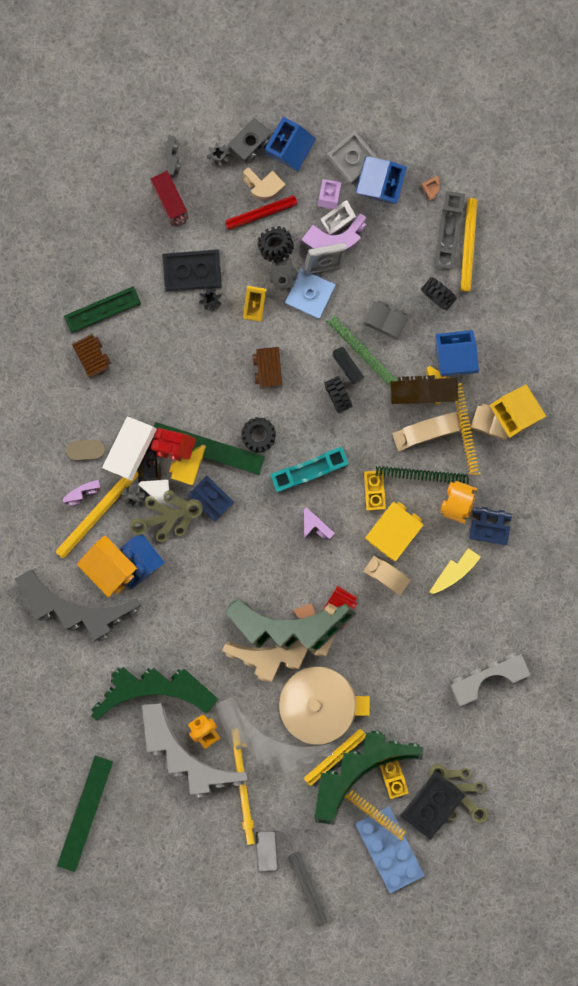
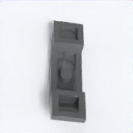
M446 191L434 267L453 269L465 198L463 193Z

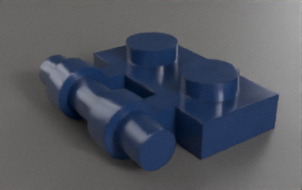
M483 506L482 508L474 507L473 514L479 515L480 521L472 520L469 539L507 546L510 526L503 525V521H511L512 514L500 509L495 511ZM486 518H496L497 524L486 522Z

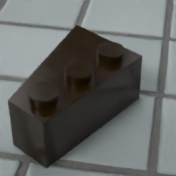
M435 375L423 376L424 379H422V376H411L410 380L409 376L398 377V381H390L392 404L459 401L458 378L435 379Z

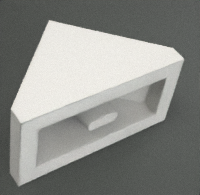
M346 200L337 206V209H333L321 218V221L328 234L332 235L352 224L356 216Z
M168 480L141 481L138 484L150 496L155 497L157 502L170 507V504L166 503L163 497L164 492L169 490Z

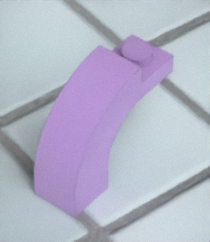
M360 213L348 230L339 235H328L312 225L302 238L301 243L309 249L345 243L346 251H348L361 240V237L356 233H361L366 227V217Z

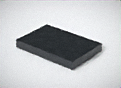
M219 249L162 254L165 292L222 287Z
M435 770L401 813L400 817L431 840L466 796V793Z

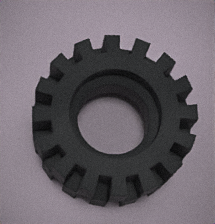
M277 226V229L271 227L272 230L270 231L267 228L265 230L266 233L262 232L260 234L261 237H258L257 242L263 258L268 260V262L273 260L274 263H278V259L281 262L284 261V257L288 259L289 254L292 255V249H294L290 232L284 227L281 229V226ZM275 242H282L277 247H270Z
M430 277L421 288L425 296L446 311L457 299L450 289L433 277Z
M339 376L324 382L328 395L338 413L352 407L349 395Z
M263 417L250 419L242 428V441L246 448L257 453L265 452L275 442V427L269 420ZM255 428L265 430L266 438L264 441L255 442L252 439L251 433Z

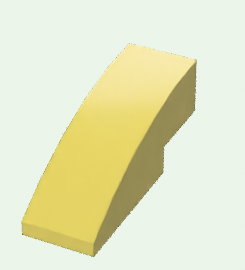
M468 548L458 563L450 560L429 593L431 595L456 583L474 567L481 556Z

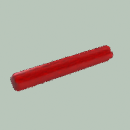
M295 195L227 219L225 224L227 229L231 230L297 206L298 202Z

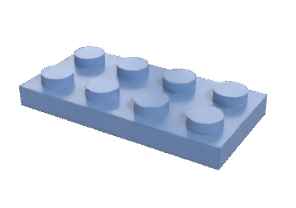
M388 806L380 810L381 814L379 815L378 819L381 817L382 814H384V816L381 819V821L387 816V819L384 823H386L388 819H390V821L387 824V826L392 821L393 824L391 825V827L396 823L397 825L393 829L394 831L399 826V824L390 806ZM369 816L355 823L390 893L425 876L404 835L402 837L404 840L400 841V838L394 836V833L391 834L388 828L385 829V826L382 827L381 824H378V822H375V819Z

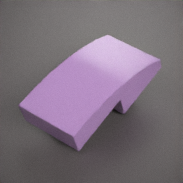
M96 480L79 486L63 498V502L65 504L68 503L69 506L79 505L80 501L84 500L83 492H86V495L98 493L97 490L101 489L100 481Z

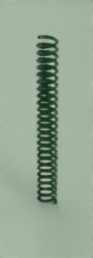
M375 466L376 476H378V471L380 468V477L382 476L383 470L384 477L386 475V470L387 477H389L391 470V478H393V473L395 470V478H397V473L399 470V479L401 478V472H403L402 478L404 479L406 472V479H408L410 471L411 480L414 471V480L416 479V474L418 472V480L420 479L421 473V480L423 481L425 473V481H427V476L429 473V481H431V476L433 473V482L435 481V475H437L436 481L438 482L440 475V482H442L444 474L445 483L448 474V483H450V477L452 475V482H454V476L456 478L455 481H457V478L459 476V482H461V478L463 476V483L465 484V477L467 476V485L469 484L468 475L465 474L464 476L463 473L461 475L460 473L453 474L452 472L450 474L448 472L441 473V471L439 473L435 471L434 473V471H422V469L420 471L418 469L415 471V469H400L399 467L396 469L395 467L389 468L388 466L386 468L382 466L381 468V466Z

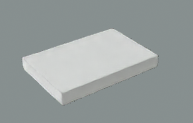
M127 416L102 468L132 481L157 429Z

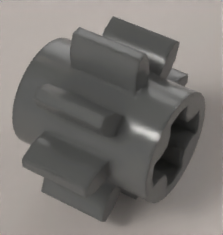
M216 143V147L208 148L211 154L207 155V159H212V166L217 163L221 168V163H228L226 156H229L230 152H225L226 145L221 147ZM217 151H220V154H222L220 159H217V156H215Z
M132 484L128 489H123L122 501L130 508H137L139 504H144L146 491H142L139 485Z

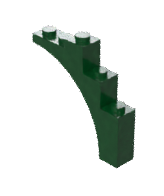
M118 667L111 675L113 679L110 681L116 686L115 689L111 687L104 695L106 699L102 703L98 702L91 709L93 712L91 717L98 721L106 712L121 702L145 695H167L180 698L195 705L205 713L212 708L219 698L186 669L182 671L178 669L171 677L173 681L170 682L155 668L152 670L148 668L141 676L143 680L140 681L125 667L122 669Z
M366 732L363 755H360L357 751L343 753L340 775H337V772L334 771L321 773L314 816L315 822L335 825L338 810L345 796L365 774L393 761L405 759L422 760L423 747L416 743L402 745L398 741L386 743V737L382 732Z

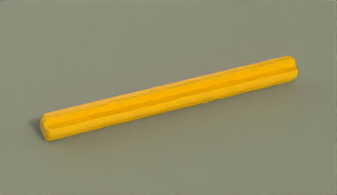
M136 471L132 481L122 477L60 545L56 553L61 558H65L115 503L122 495L123 489L128 488L139 476L138 472Z

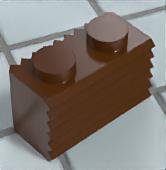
M90 334L72 344L90 380L110 370L109 365L111 361L107 353L102 354L100 348L103 346L98 336L94 338L93 334Z
M279 347L256 349V354H253V364L258 366V373H254L255 384H259L260 389L283 387Z

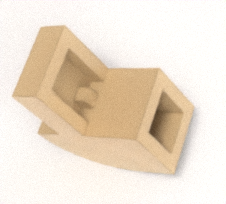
M249 167L243 172L245 177L243 181L250 188L254 187L250 191V195L258 200L273 199L286 187V184L273 171L262 181Z
M375 556L372 557L363 571L399 596H401L411 581L399 570Z

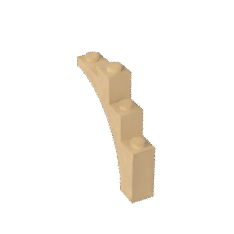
M328 604L325 610L333 615L338 607ZM336 634L315 655L320 657L322 655L326 656ZM298 640L287 651L279 647V645L256 648L242 646L230 641L225 643L222 651L226 652L225 655L232 659L239 658L243 660V663L247 666H257L254 673L258 675L257 678L264 682H272L281 662H284V665L290 669H299L308 650Z

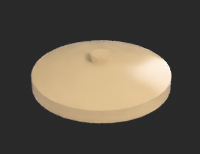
M326 667L306 668L294 674L285 684L279 702L280 715L285 727L297 739L309 744L330 743L343 736L351 727L356 714L355 693L347 679L337 671Z

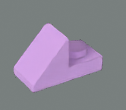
M322 180L318 206L327 209H337L341 182Z
M306 507L304 509V538L316 527L318 529L316 533L323 540L325 538L330 540L335 533Z

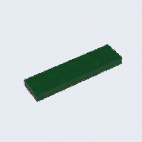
M134 286L66 314L64 318L72 334L138 306L141 302Z

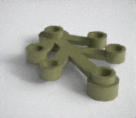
M167 490L163 494L164 501L168 504L174 503L181 508L174 510L157 502L155 497L148 496L145 499L146 507L148 509H155L163 514L144 520L135 518L131 521L130 528L133 534L142 535L146 531V527L165 522L162 529L157 530L155 533L158 542H165L169 531L178 517L184 516L181 523L174 526V533L176 536L181 537L185 535L186 528L192 518H197L201 515L203 506L196 499L185 501L175 496L173 491ZM168 495L173 496L171 499L166 498ZM151 500L154 501L152 505L147 504ZM196 506V509L190 510V507ZM136 523H141L139 527L134 526ZM182 528L183 531L179 533L177 529ZM159 534L165 535L163 538L158 537Z
M441 764L433 765L428 773L429 778L435 770H440L442 776L446 779L461 777L467 780L471 777V771L468 768L447 770ZM468 770L469 776L463 777L462 771ZM480 781L475 784H454L462 791L482 793L485 790L484 783ZM477 784H482L483 789L481 791L476 790ZM465 796L461 802L472 812L473 820L477 823L485 822L488 818L487 811L482 807H477ZM456 808L454 810L456 817L454 819L448 817V820L455 821L458 818ZM478 811L483 813V817L480 819L476 817Z

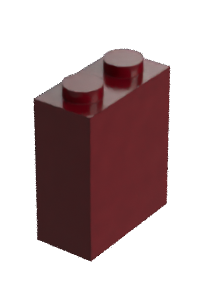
M168 170L150 178L154 192L171 226L176 225V227L185 224L187 222L186 219L189 218L188 211Z

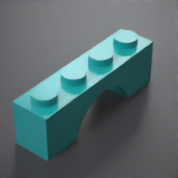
M341 446L309 461L270 474V477L278 494L345 468L349 463Z

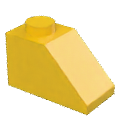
M201 445L193 449L189 460L181 459V462L172 461L169 471L172 472L171 478L193 485L206 446Z

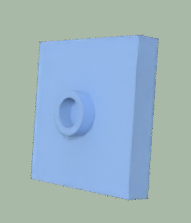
M301 269L285 304L320 319L335 284L314 274H305V271Z

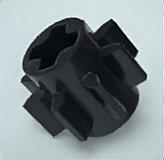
M206 287L204 294L199 293V296L203 298V300L199 301V304H205V311L208 307H212V310L215 311L216 304L221 306V302L218 299L222 295H216V288L213 291H209ZM213 295L215 301L207 303L206 296L210 297Z

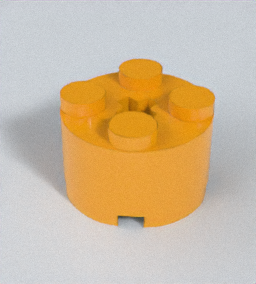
M455 481V483L450 482L447 490L449 495L448 501H443L440 510L443 513V517L466 524L464 517L468 518L475 501V494L473 492L477 493L478 488L459 481Z

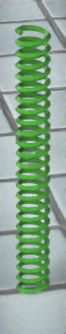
M336 316L332 317L331 321L329 322V325H332L331 328H334V331L340 333L339 336H342V339H345V342H347V344H350V347H353V350H355V352H358V355H361V351L365 348V346H362L361 350L359 351L358 349L362 345V343H360L356 349L355 347L360 342V340H358L356 344L353 346V343L357 340V338H354V340L351 343L350 341L354 337V335H352L348 341L347 339L352 334V332H350L348 336L345 338L344 336L348 333L349 330H346V332L343 335L342 333L344 332L346 327H344L343 330L340 332V329L344 326V324H342L337 330L336 328L339 326L341 321H339L335 327L334 325L338 321V319H336L335 322L332 324L331 322L335 319ZM368 348L364 350V352L361 355V358L364 357L363 355L368 350ZM370 351L367 352L363 361L367 359L366 357L370 354ZM373 354L369 356L366 363H369V360L373 356ZM376 357L372 358V360L369 363V366L372 365L371 363L374 361ZM378 359L375 360L371 369H374V365L378 362ZM381 362L377 364L374 371H377V368L381 364ZM381 365L377 371V374L380 373L379 377H382L383 372L386 370V367L383 368L384 365ZM389 370L385 372V374L382 377V380L385 379L384 377L387 375ZM389 373L387 378L385 379V382H388L387 385H390V381H392V379L394 378V376H392L388 381V378L391 376L392 373Z

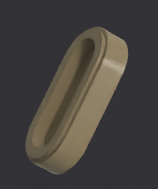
M99 440L73 441L67 446L66 452L72 460H92L101 458L105 453V447Z

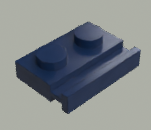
M208 476L188 494L191 499L201 502L203 511L214 522L234 503Z

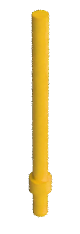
M238 728L231 729L236 771L244 772ZM244 781V785H239L244 820L242 826L246 833L247 845L255 844L253 835L254 821H251L246 781Z

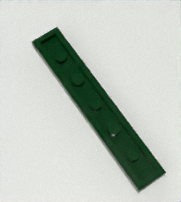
M155 422L154 427L156 429L161 428L179 432L195 438L196 441L193 449L205 445L203 458L257 475L260 474L265 456Z
M94 756L57 864L58 867L76 872L114 761Z

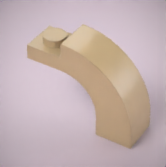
M458 412L434 417L392 433L398 451L462 431L459 425Z

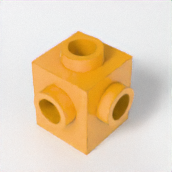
M204 714L188 724L192 731L189 733L195 743L199 741L204 749L220 739L215 730L217 725L212 718L208 720Z

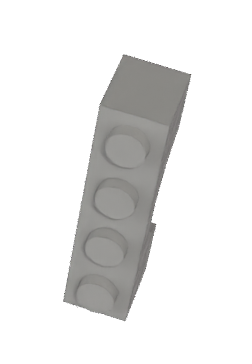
M514 652L505 656L506 660L501 663L496 660L487 664L488 668L483 671L478 668L471 671V676L467 678L459 676L453 679V684L449 686L458 706L478 699V688L482 681L489 676L499 675L505 677L511 683L530 676L522 654L516 655Z

